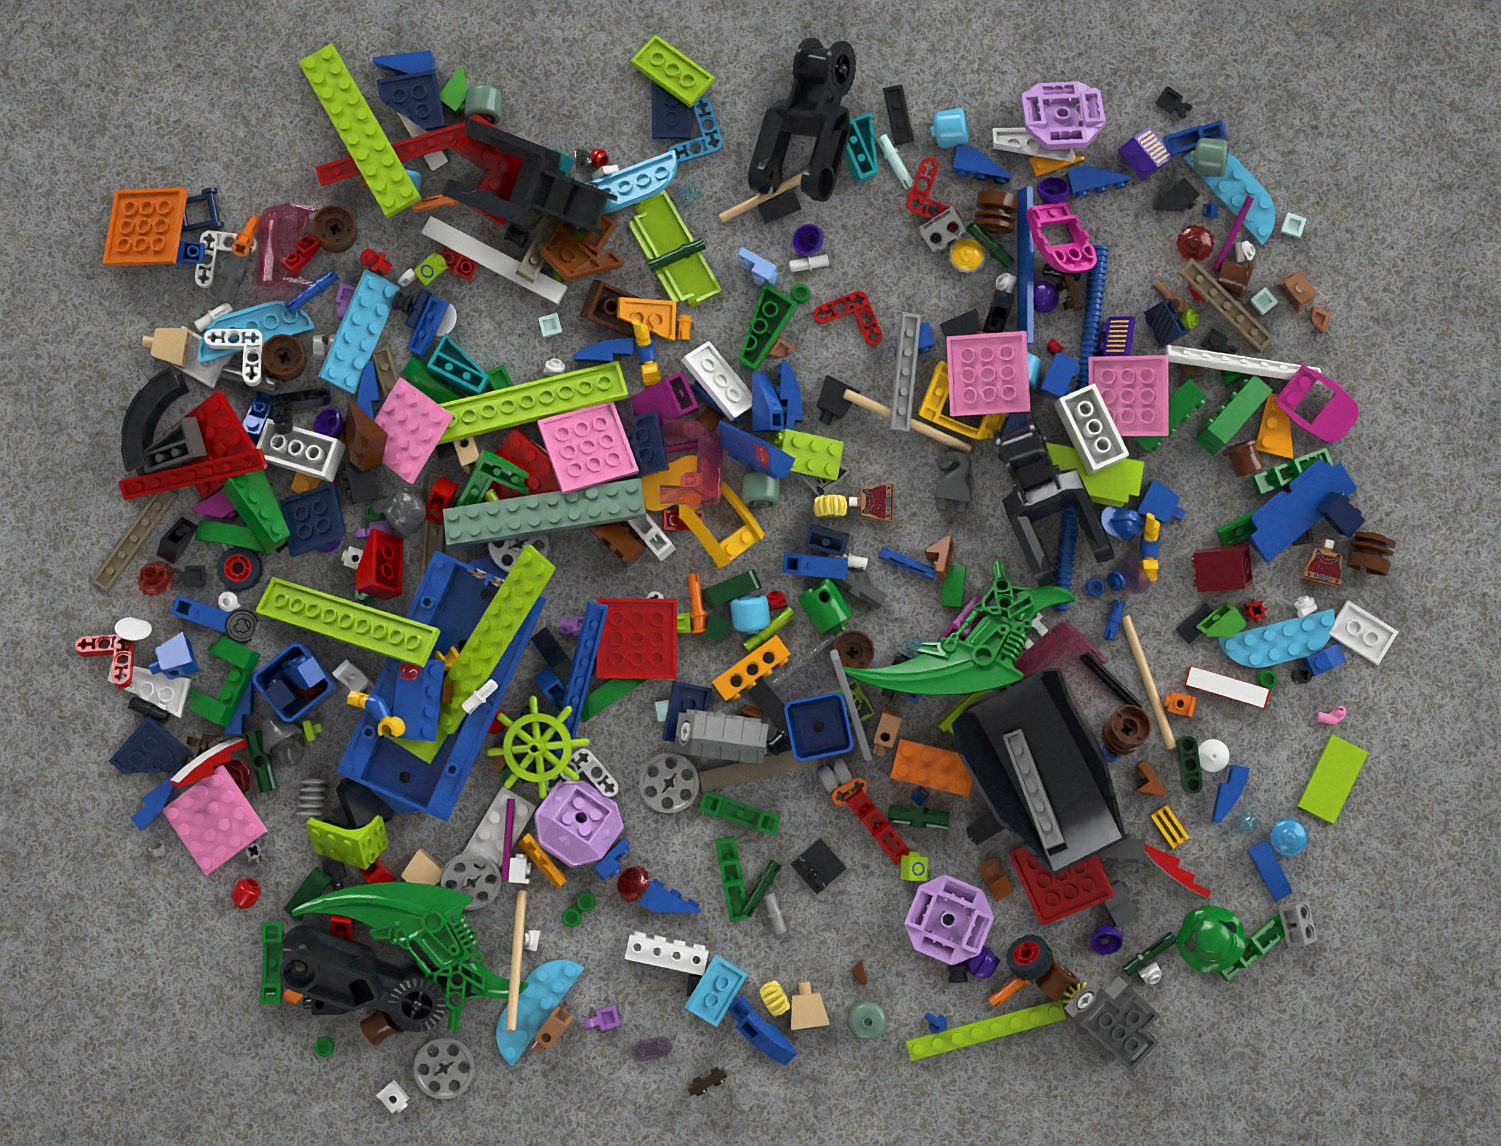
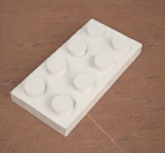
M709 341L684 356L681 360L730 421H733L752 408V392Z
M503 786L463 853L480 852L489 856L495 861L499 870L503 859L507 798L515 799L511 849L537 806ZM477 860L474 864L483 867L485 862Z

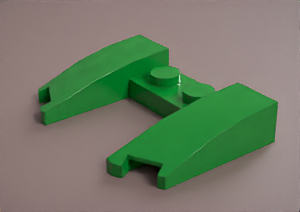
M483 449L474 464L471 476L459 498L456 497L451 508L479 504L492 480L528 495L529 487L524 486V478H529V474L511 462Z
M221 635L220 641L214 646L208 647L207 651L232 663L233 666L217 699L190 687L191 705L188 708L218 725L228 727L261 654Z

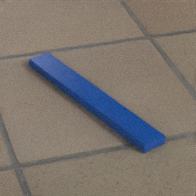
M1029 186L1017 190V197L1019 198L1017 207V331H1027V345L1034 342V241L1026 215L1030 207L1033 206V187Z
M587 602L559 714L566 706L572 707V712L563 722L572 740L575 739L608 610L606 604ZM558 731L554 733L552 742L562 741ZM563 749L550 750V752L555 756L562 757Z

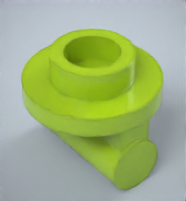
M1186 308L1181 313L1180 318L1187 329H1194L1198 325L1199 315L1196 310Z

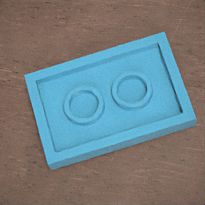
M715 955L684 1008L717 1027L748 974Z

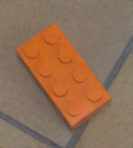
M898 739L889 778L969 797L973 779L958 753Z

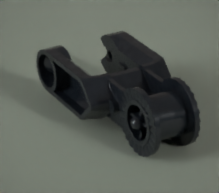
M805 38L798 45L796 55L794 56L792 72L794 82L789 98L778 100L765 113L748 171V183L752 192L775 194L779 189L782 180V165L791 135L793 134L817 137L810 162L802 173L801 192L810 196L812 200L819 202L828 201L831 197L851 133L849 110L840 105L842 97L848 93L853 85L856 72V55L849 42L836 41L828 49L823 48L821 42L816 38Z
M467 118L465 137L494 147L504 154L509 153L520 157L524 161L509 201L493 196V193L486 190L480 191L452 179H449L440 193L441 195L533 230L542 218L550 219L552 215V217L572 224L575 231L586 229L602 236L605 235L606 231L599 229L598 225L608 199L617 202L618 196L599 189L595 182L586 184L565 177L567 172L560 170V153Z
M1029 414L1026 416L1029 425L1004 436H1002L998 428L992 430L999 449L998 457L1004 462L1010 477L1015 482L1011 484L1014 491L1002 499L1005 511L1039 587L1050 585L1056 579L1050 559L1043 548L1042 540L1033 525L1035 521L1073 506L1079 520L1078 523L1086 535L1097 563L1115 558V554L1077 468L1061 470L1058 464L1054 466L1046 444L1048 439L1046 435L1041 434L1034 416Z
M307 925L295 926L285 936L283 946L285 958L281 963L279 976L282 984L287 989L353 1012L366 1006L387 1012L397 1026L410 1032H421L431 1029L442 1019L446 1008L444 992L437 983L425 978L424 973L417 966V962L401 967L380 960L368 945ZM300 945H305L307 949H298V947ZM427 965L432 972L437 971L431 965ZM296 967H304V970L299 972L296 970ZM439 975V981L445 987L444 979Z

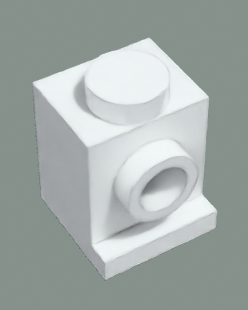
M349 546V549H345L342 554L341 560L344 561L343 565L357 570L363 550ZM354 555L359 556V560L357 562H353L352 560Z
M516 854L515 857L510 858L509 882L530 883L531 878H527V875L531 874V863H528V854Z
M395 1080L376 1095L391 1113L394 1111L399 1113L408 1106L406 1101L409 1097ZM390 1096H395L397 1101L395 1103L391 1102Z

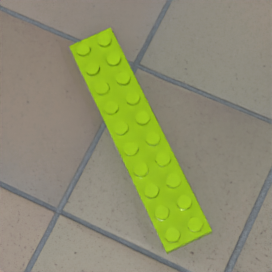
M333 43L300 60L298 63L385 216L389 218L421 200V196Z
M619 361L439 404L451 413L453 418L437 445L629 398Z
M526 544L443 682L453 683L452 704L440 703L438 724L448 734H454L467 713L461 705L474 694V690L478 691L486 683L556 569L554 565L531 545Z
M272 577L255 611L258 615L423 668L441 632L438 628L275 577Z

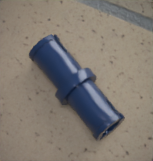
M420 288L415 303L410 306L411 311L404 323L406 326L416 329L432 295L431 292Z

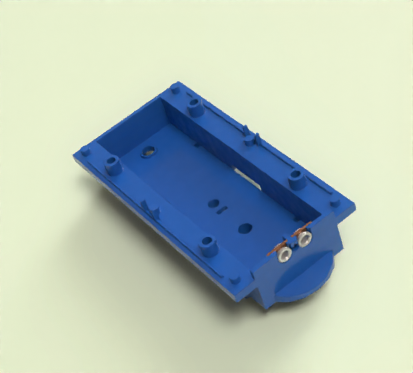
M435 550L405 617L406 619L438 628L441 631L429 658L436 659V651H440L443 656L447 655L452 646L455 647L459 654L462 651L460 647L463 640L468 641L509 574L497 567L491 558H481L465 563ZM486 588L492 591V597L489 600H484L481 596V592ZM541 596L537 598L487 679L486 683L490 679L494 680L498 685L497 689L486 698L485 703L479 705L471 714L466 713L455 733L448 734L430 764L389 738H384V735L379 736L378 724L380 722H377L371 713L366 712L364 709L336 773L370 787L371 791L392 811L414 813L421 810L448 822L547 599ZM387 657L371 694H376L383 698L390 713H392L398 659ZM403 771L410 774V780L407 783H403L400 780V774Z

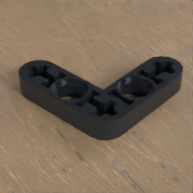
M326 388L282 393L274 396L272 402L275 432L285 435L293 430V410L322 407L330 404V391Z

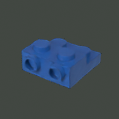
M626 838L594 867L597 870L595 874L602 881L608 876L613 878L621 870L619 865L622 862L617 856L622 858L630 850L628 846L631 843Z

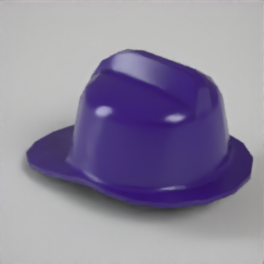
M983 945L980 954L964 960L963 965H967V971L972 976L989 979L1001 960L995 956L990 947L987 948Z

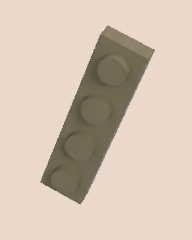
M552 215L550 219H544L515 274L531 283L535 281L545 262V259L540 255L541 250L562 223V220L552 217Z

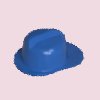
M1108 506L1102 511L1101 524L1104 530L1113 537L1132 540L1140 532L1141 527L1145 526V522L1141 520L1139 513L1135 510Z

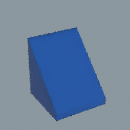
M1213 203L1203 204L1202 216L1218 218L1219 206Z
M920 786L910 798L920 806L930 794Z

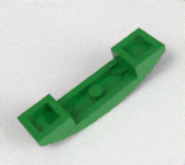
M415 356L411 357L402 371L418 390L437 404L467 398L461 392L455 393L427 371V366Z
M199 521L195 536L197 541L213 544L220 543L267 553L250 528L220 522Z
M611 679L585 697L580 717L584 722L588 721L648 679Z
M705 791L699 807L701 811L775 836L781 818L778 815Z
M262 922L263 968L262 983L260 984V1004H281L283 984L280 980L279 972L281 963L284 960L283 922Z

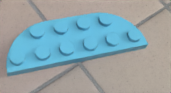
M675 150L591 181L595 182L599 189L618 196L617 202L608 199L603 215L661 193L670 184L677 170L678 161Z
M1191 153L1183 157V160L1194 171V162H1190ZM1228 153L1226 173L1223 177L1199 176V178L1236 218L1246 197L1254 198L1242 225L1262 245L1269 238L1274 228V204L1267 191L1238 159Z
M273 301L224 315L213 321L207 327L206 332L210 329H255L261 332L265 344L274 335L286 334L294 337L316 329L310 317L302 309H297L291 314L289 312L290 309H287L284 304L286 302ZM205 333L202 339H200L198 347V357L201 365L244 352V350L211 349L204 340ZM232 335L228 341L233 344L237 343L239 336ZM213 336L211 342L214 343L217 337ZM253 336V339H251V342H252V343H255V340H257V337H256V336Z
M1330 609L1310 614L1303 618L1298 617L1239 632L1233 637H1219L1217 640L1223 652L1230 659L1245 667L1262 668L1303 658L1319 651L1329 640L1334 628V610Z
M555 960L544 963L536 968L525 981L529 983V986L519 994L515 1032L506 1031L508 1005L506 1006L497 1024L496 1039L502 1056L511 1066L515 1064L584 969L583 966L568 960Z

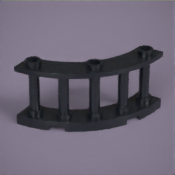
M172 367L152 377L137 392L123 420L121 429L122 459L126 471L136 470L137 476L146 474L143 467L147 465L144 450L153 443L154 433L161 416L174 401L190 392L183 374L181 373L176 376Z

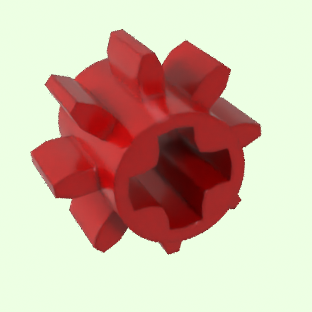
M1255 598L1251 599V604H1243L1246 607V611H1243L1242 614H1247L1248 616L1246 621L1254 619L1255 623H1259V617L1262 619L1266 618L1264 611L1268 610V608L1263 607V600L1256 603ZM1258 607L1257 612L1259 614L1253 615L1251 608Z

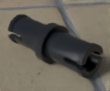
M134 697L129 702L128 709L143 714L145 718L150 716L163 724H166L169 719L170 712L155 707L153 703L147 704Z

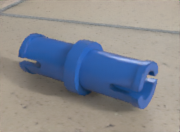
M1117 599L1113 600L1110 614L1106 618L1107 624L1102 636L1104 639L1108 640L1109 638L1111 641H1115L1118 626L1122 623L1121 616L1126 605L1125 602L1120 600L1119 603Z

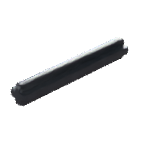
M1086 651L1080 656V660L1127 705H1135L1139 708L1143 706L1089 652Z

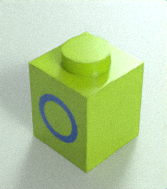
M435 252L428 256L413 272L427 286L439 277L448 266L445 259Z
M909 852V855H902L900 879L927 881L928 857L921 856V852Z

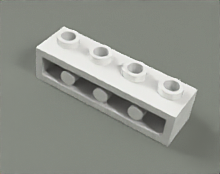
M639 931L630 934L625 959L704 975L709 950H705L706 946L694 944L691 947L685 945V941L676 939L672 943L666 941V937L655 935L654 938L646 937L647 933Z

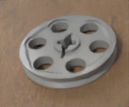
M546 533L504 539V544L501 548H496L493 545V541L488 542V552L492 561L497 567L507 573L511 571L526 544L532 546L534 541H541L543 550L539 553L546 557L548 551V537ZM515 539H517L518 542L528 539V541L524 542L521 545L520 550L518 547H513L508 550V548L512 547L515 543ZM504 555H509L512 558L510 566L502 564L501 558Z
M675 753L660 754L652 758L644 766L639 779L640 792L645 802L653 809L663 813L679 812L687 808L696 798L699 790V776L694 765L684 756ZM669 757H673L677 761V765L673 769H669L665 765ZM650 766L658 768L659 773L656 777L648 775L647 770ZM684 769L692 770L693 777L691 780H684L682 778V771ZM676 773L673 780L675 786L673 788L669 787L662 793L666 785L664 780H669ZM654 786L657 789L656 796L648 797L645 792L646 788ZM682 789H689L691 791V798L689 800L681 799L680 792ZM665 797H670L673 800V806L670 809L662 806V800Z
M465 852L453 857L444 866L440 876L441 887L473 897V901L464 910H476L488 905L495 899L501 887V875L497 864L489 856L480 852ZM477 860L485 862V865L481 868L474 867V863ZM457 863L465 865L461 871L455 870L454 866ZM493 874L496 876V879L493 882H487L485 880L486 876ZM467 879L474 880V883L467 882ZM448 880L456 881V885L452 888L446 887L445 883ZM481 891L488 893L484 899H478L477 894Z
M449 1037L436 1038L426 1043L416 1055L413 1066L417 1085L424 1093L436 1099H450L460 1095L471 1083L475 1070L474 1059L470 1050L459 1040ZM452 1044L457 1045L459 1048V1053L455 1056L450 1055L448 1052V1047ZM434 1045L439 1049L437 1056L432 1057L428 1054L429 1046ZM463 1061L467 1062L470 1066L469 1071L466 1073L459 1070V1064ZM454 1062L447 1069L448 1073L442 1071L434 1075L441 1068V1063L446 1065ZM424 1063L429 1066L428 1074L422 1075L419 1072L420 1064ZM451 1080H458L460 1082L459 1090L453 1091L450 1089L449 1083ZM431 1081L439 1082V1091L433 1092L430 1090L429 1084Z

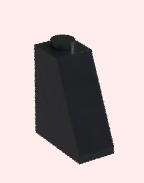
M973 309L939 324L945 339L947 336L979 334L978 310Z
M345 778L340 781L336 788L351 830L365 827L377 815L382 816L384 823L389 822L394 816L393 811L369 787L359 782Z
M992 811L971 823L966 830L969 839L975 842L976 845H979L1006 827L1002 826L996 820Z

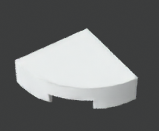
M617 165L602 166L591 176L593 180L617 172L619 169Z
M410 268L400 277L398 284L404 289L416 280L417 276Z

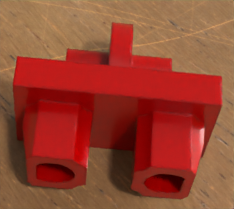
M365 249L361 252L360 260L364 265L369 266L367 269L371 272L377 271L382 275H387L392 267V264L384 259L386 255L382 252L376 253L372 249Z

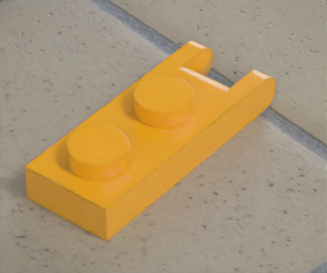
M1075 153L1074 162L1039 156L1029 158L1035 178L1085 160L1084 156L1076 158Z

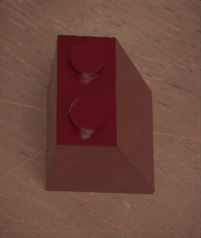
M1249 543L1200 549L1195 551L1191 557L1192 567H1195L1196 575L1193 577L1194 586L1197 587V592L1246 589L1253 583Z

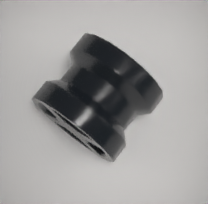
M397 291L392 302V309H399L404 314H408L414 296H406L403 292Z
M967 965L947 966V970L950 972L948 977L949 983L968 982L965 972Z

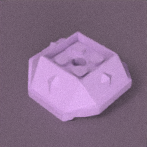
M1077 81L1038 83L1028 92L1026 91L1021 95L1025 130L1047 150L1086 148L1105 126V115L1100 90L1092 89Z
M585 781L557 782L534 814L538 845L571 868L601 861L624 828L617 803ZM575 817H581L584 823H578Z
M943 874L918 886L904 925L915 950L954 965L980 954L994 920V915L982 889ZM946 914H952L953 922L949 925L943 923V917Z

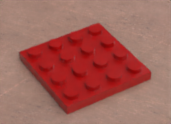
M216 391L183 417L197 418L207 456L181 464L182 466L257 449L222 391ZM231 477L195 484L194 486L204 501L220 491Z
M515 428L495 455L511 462L529 474V478H524V486L529 487L528 495L494 480H492L487 491L493 488L499 500L561 491L548 454ZM483 497L481 501H482L483 503H485L486 500H485V498Z
M597 598V603L606 604L608 610L596 653V678L677 679V599Z
M1023 846L1008 852L1041 926L1115 897V893L1097 854L1053 876Z

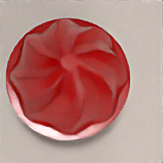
M596 149L590 152L588 159L594 168H601L607 165L609 156L603 149Z

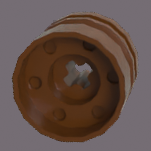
M983 190L978 192L976 207L983 211L975 212L974 217L976 219L974 221L987 233H1013V223H1015L1016 218L1009 214L1017 212L1019 198L1002 191Z
M331 204L321 208L313 219V229L316 238L324 250L330 253H342L353 246L357 230L353 216L348 209L340 205ZM336 228H338L339 232H336V234L333 235L332 231H335Z
M286 334L274 335L266 341L262 348L263 364L272 377L287 382L295 380L303 373L307 360L303 347L296 338ZM287 356L289 362L285 361L283 364L281 358H285Z
M1355 532L1354 539L1358 541H1353L1351 545L1359 549V552H1349L1346 565L1359 571L1361 566L1367 567L1366 573L1388 576L1391 562L1384 559L1383 556H1393L1394 552L1387 548H1395L1396 542L1384 535L1373 532Z
M855 630L841 634L831 648V651L837 649L843 667L867 669L874 658L875 652L873 642L868 635ZM850 649L857 653L853 659H851L850 655L846 654Z
M1124 705L1119 707L1104 723L1101 729V738L1104 745L1111 752L1117 755H1129L1134 753L1149 738L1152 731V723L1148 714L1143 709L1135 705Z

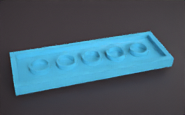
M368 269L364 270L318 375L319 378L350 394H355L391 311L394 296L400 290V287Z

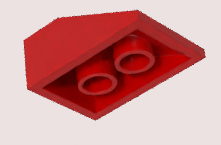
M373 528L370 531L356 571V591L386 601L402 595L403 539Z

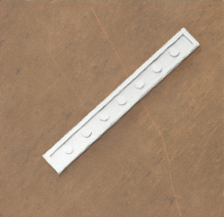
M430 216L421 232L426 237L449 247L461 255L463 254L478 264L559 305L568 288L540 272L533 283L515 274L521 262Z
M1166 345L1165 355H1168L1169 362L1291 380L1301 367V365L1172 345ZM1307 366L1308 368L1321 373L1320 368ZM1317 380L1315 384L1321 385L1322 382Z

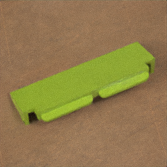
M665 189L653 197L637 202L634 206L638 215L631 219L629 228L648 260L681 247L682 244L694 241ZM701 252L691 255L688 259L684 258L655 271L670 300L676 301L679 304L687 300L691 309L723 291Z
M1046 443L1054 466L1058 464L1061 470L1077 468L1092 502L1123 507L1125 502L1128 503L1129 494L1139 496L1144 461L1126 458L1119 463L1088 476L1074 447Z

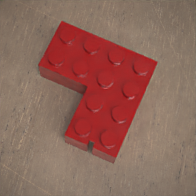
M477 114L470 117V119L497 128ZM464 127L451 150L484 170L475 189L480 191L486 190L493 193V196L509 201L524 159L509 153L504 154L494 147L465 137ZM465 204L477 213L484 214L485 218L498 226L504 225L507 221L504 218Z

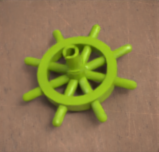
M532 695L529 697L530 714L519 718L515 722L511 721L503 713L497 715V719L508 728V731L504 738L503 747L490 748L486 751V754L488 756L504 755L509 768L513 771L504 783L506 789H510L517 779L521 777L527 781L538 782L539 797L546 799L547 780L558 776L561 772L574 782L579 780V775L567 765L572 756V749L574 747L588 746L590 740L587 738L571 739L568 729L563 724L572 712L571 706H566L558 717L555 718L549 714L538 713L537 697ZM539 721L550 724V727L542 737ZM531 722L533 738L522 730L521 727ZM558 731L562 741L548 742L554 733ZM515 735L525 741L527 745L513 746ZM563 749L561 760L548 750ZM528 753L522 762L518 764L514 754ZM543 757L555 766L552 770L545 772ZM534 758L537 773L525 770Z

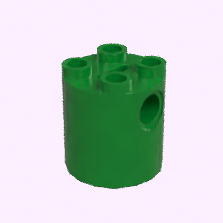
M829 578L816 586L815 591L811 588L798 597L800 599L799 603L819 635L830 630L833 636L847 629L844 621L853 616V613L834 582L830 581Z

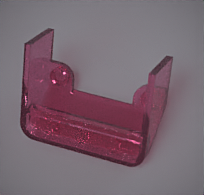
M287 202L263 210L260 222L256 283L258 286L288 289L312 286V282L304 281L305 277L301 270L292 275L283 267L281 260L296 251L294 244L299 241V232L308 227V214L318 212L317 207Z
M663 419L664 438L698 439L697 472L683 474L680 486L660 485V503L672 505L717 504L721 499L722 477L720 435L697 420Z
M1062 621L1057 623L1013 663V666L1025 677L1038 669H1046L1068 648L1076 655H1084L1090 652L1100 664H1106L1108 660L1085 635L1069 622Z

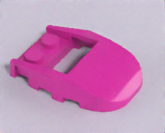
M1068 201L1030 207L1026 215L1033 241L1050 266L1066 273L1085 272L1094 267L1097 257L1094 247L1089 245L1088 238L1090 236L1087 230H1082L1079 225L1080 219L1076 214L1071 215L1068 209L1070 205ZM1065 223L1073 243L1048 247V241L1045 236H1042L1040 228L1042 226Z
M1305 364L1301 365L1273 401L1300 429L1327 442H1334L1344 437L1355 423L1359 412L1355 400L1340 384L1322 373L1308 368ZM1319 380L1335 393L1313 422L1309 424L1293 411L1315 382Z

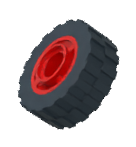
M236 546L228 548L226 552L222 553V556L218 559V564H216L217 576L230 589L237 591L249 590V588H253L259 583L263 575L262 560L256 552L250 549ZM242 563L244 569L238 574L236 567Z
M1031 934L1018 938L1008 949L1006 962L1016 977L1024 981H1032L1043 976L1053 963L1051 948L1038 935Z

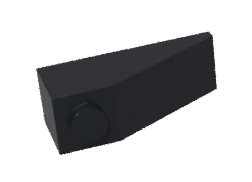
M545 627L530 639L564 686H566L572 660L548 628Z

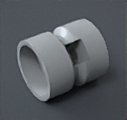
M331 334L329 338L326 335L313 336L315 361H325L336 334Z
M841 757L831 762L830 767L825 765L816 770L828 793L837 789L838 784L844 785L853 780Z

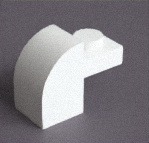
M347 659L332 673L352 691L370 695L374 689L375 683L357 665Z

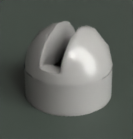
M156 842L149 846L148 851L154 859H159V856L164 857L166 848L163 842Z

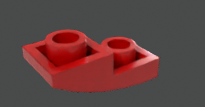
M311 234L294 244L296 251L281 260L283 267L292 275L302 269L321 246L320 242Z
M445 245L439 253L446 261L447 270L467 281L471 280L479 265L477 262Z
M662 510V530L691 531L683 520H680L678 517L679 510ZM695 510V515L704 524V511Z

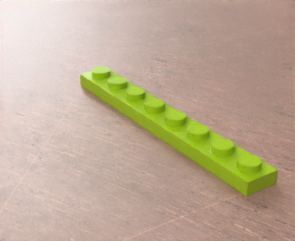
M1059 999L1058 1002L1054 1000L943 1030L940 1033H932L906 1041L910 1060L914 1061L1065 1020L1066 1017L1061 999Z

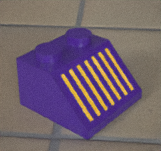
M1150 127L1132 137L1118 149L1119 154L1142 182L1173 158V155Z
M1109 317L1106 322H1103L1101 333L1104 334V339L1100 341L1098 353H1101V357L1130 356L1136 317Z

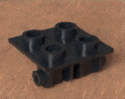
M821 838L791 863V866L816 894L823 891L828 884L847 869Z

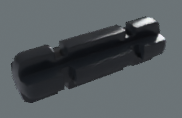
M1044 264L1042 275H1053V277L1061 278V271L1054 269L1049 264ZM1081 272L1072 273L1075 281L1080 280Z

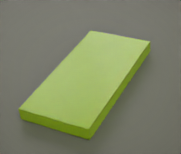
M654 35L630 60V65L690 108L716 81L713 75L657 35Z
M1331 734L1297 806L1334 824L1369 752Z

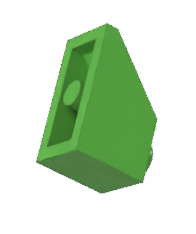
M461 66L440 92L442 105L457 116L460 112L464 113L465 98L466 91L468 90L466 73Z
M1225 601L1198 624L1196 628L1210 637H1233L1247 624L1237 608Z

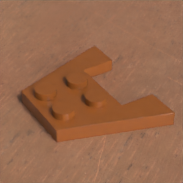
M562 221L540 253L566 281L621 268L624 265V262L612 250L596 258L573 235L576 231L573 229L572 224Z

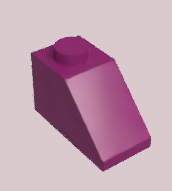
M222 490L192 508L198 514L222 519L228 518L231 520L239 515Z

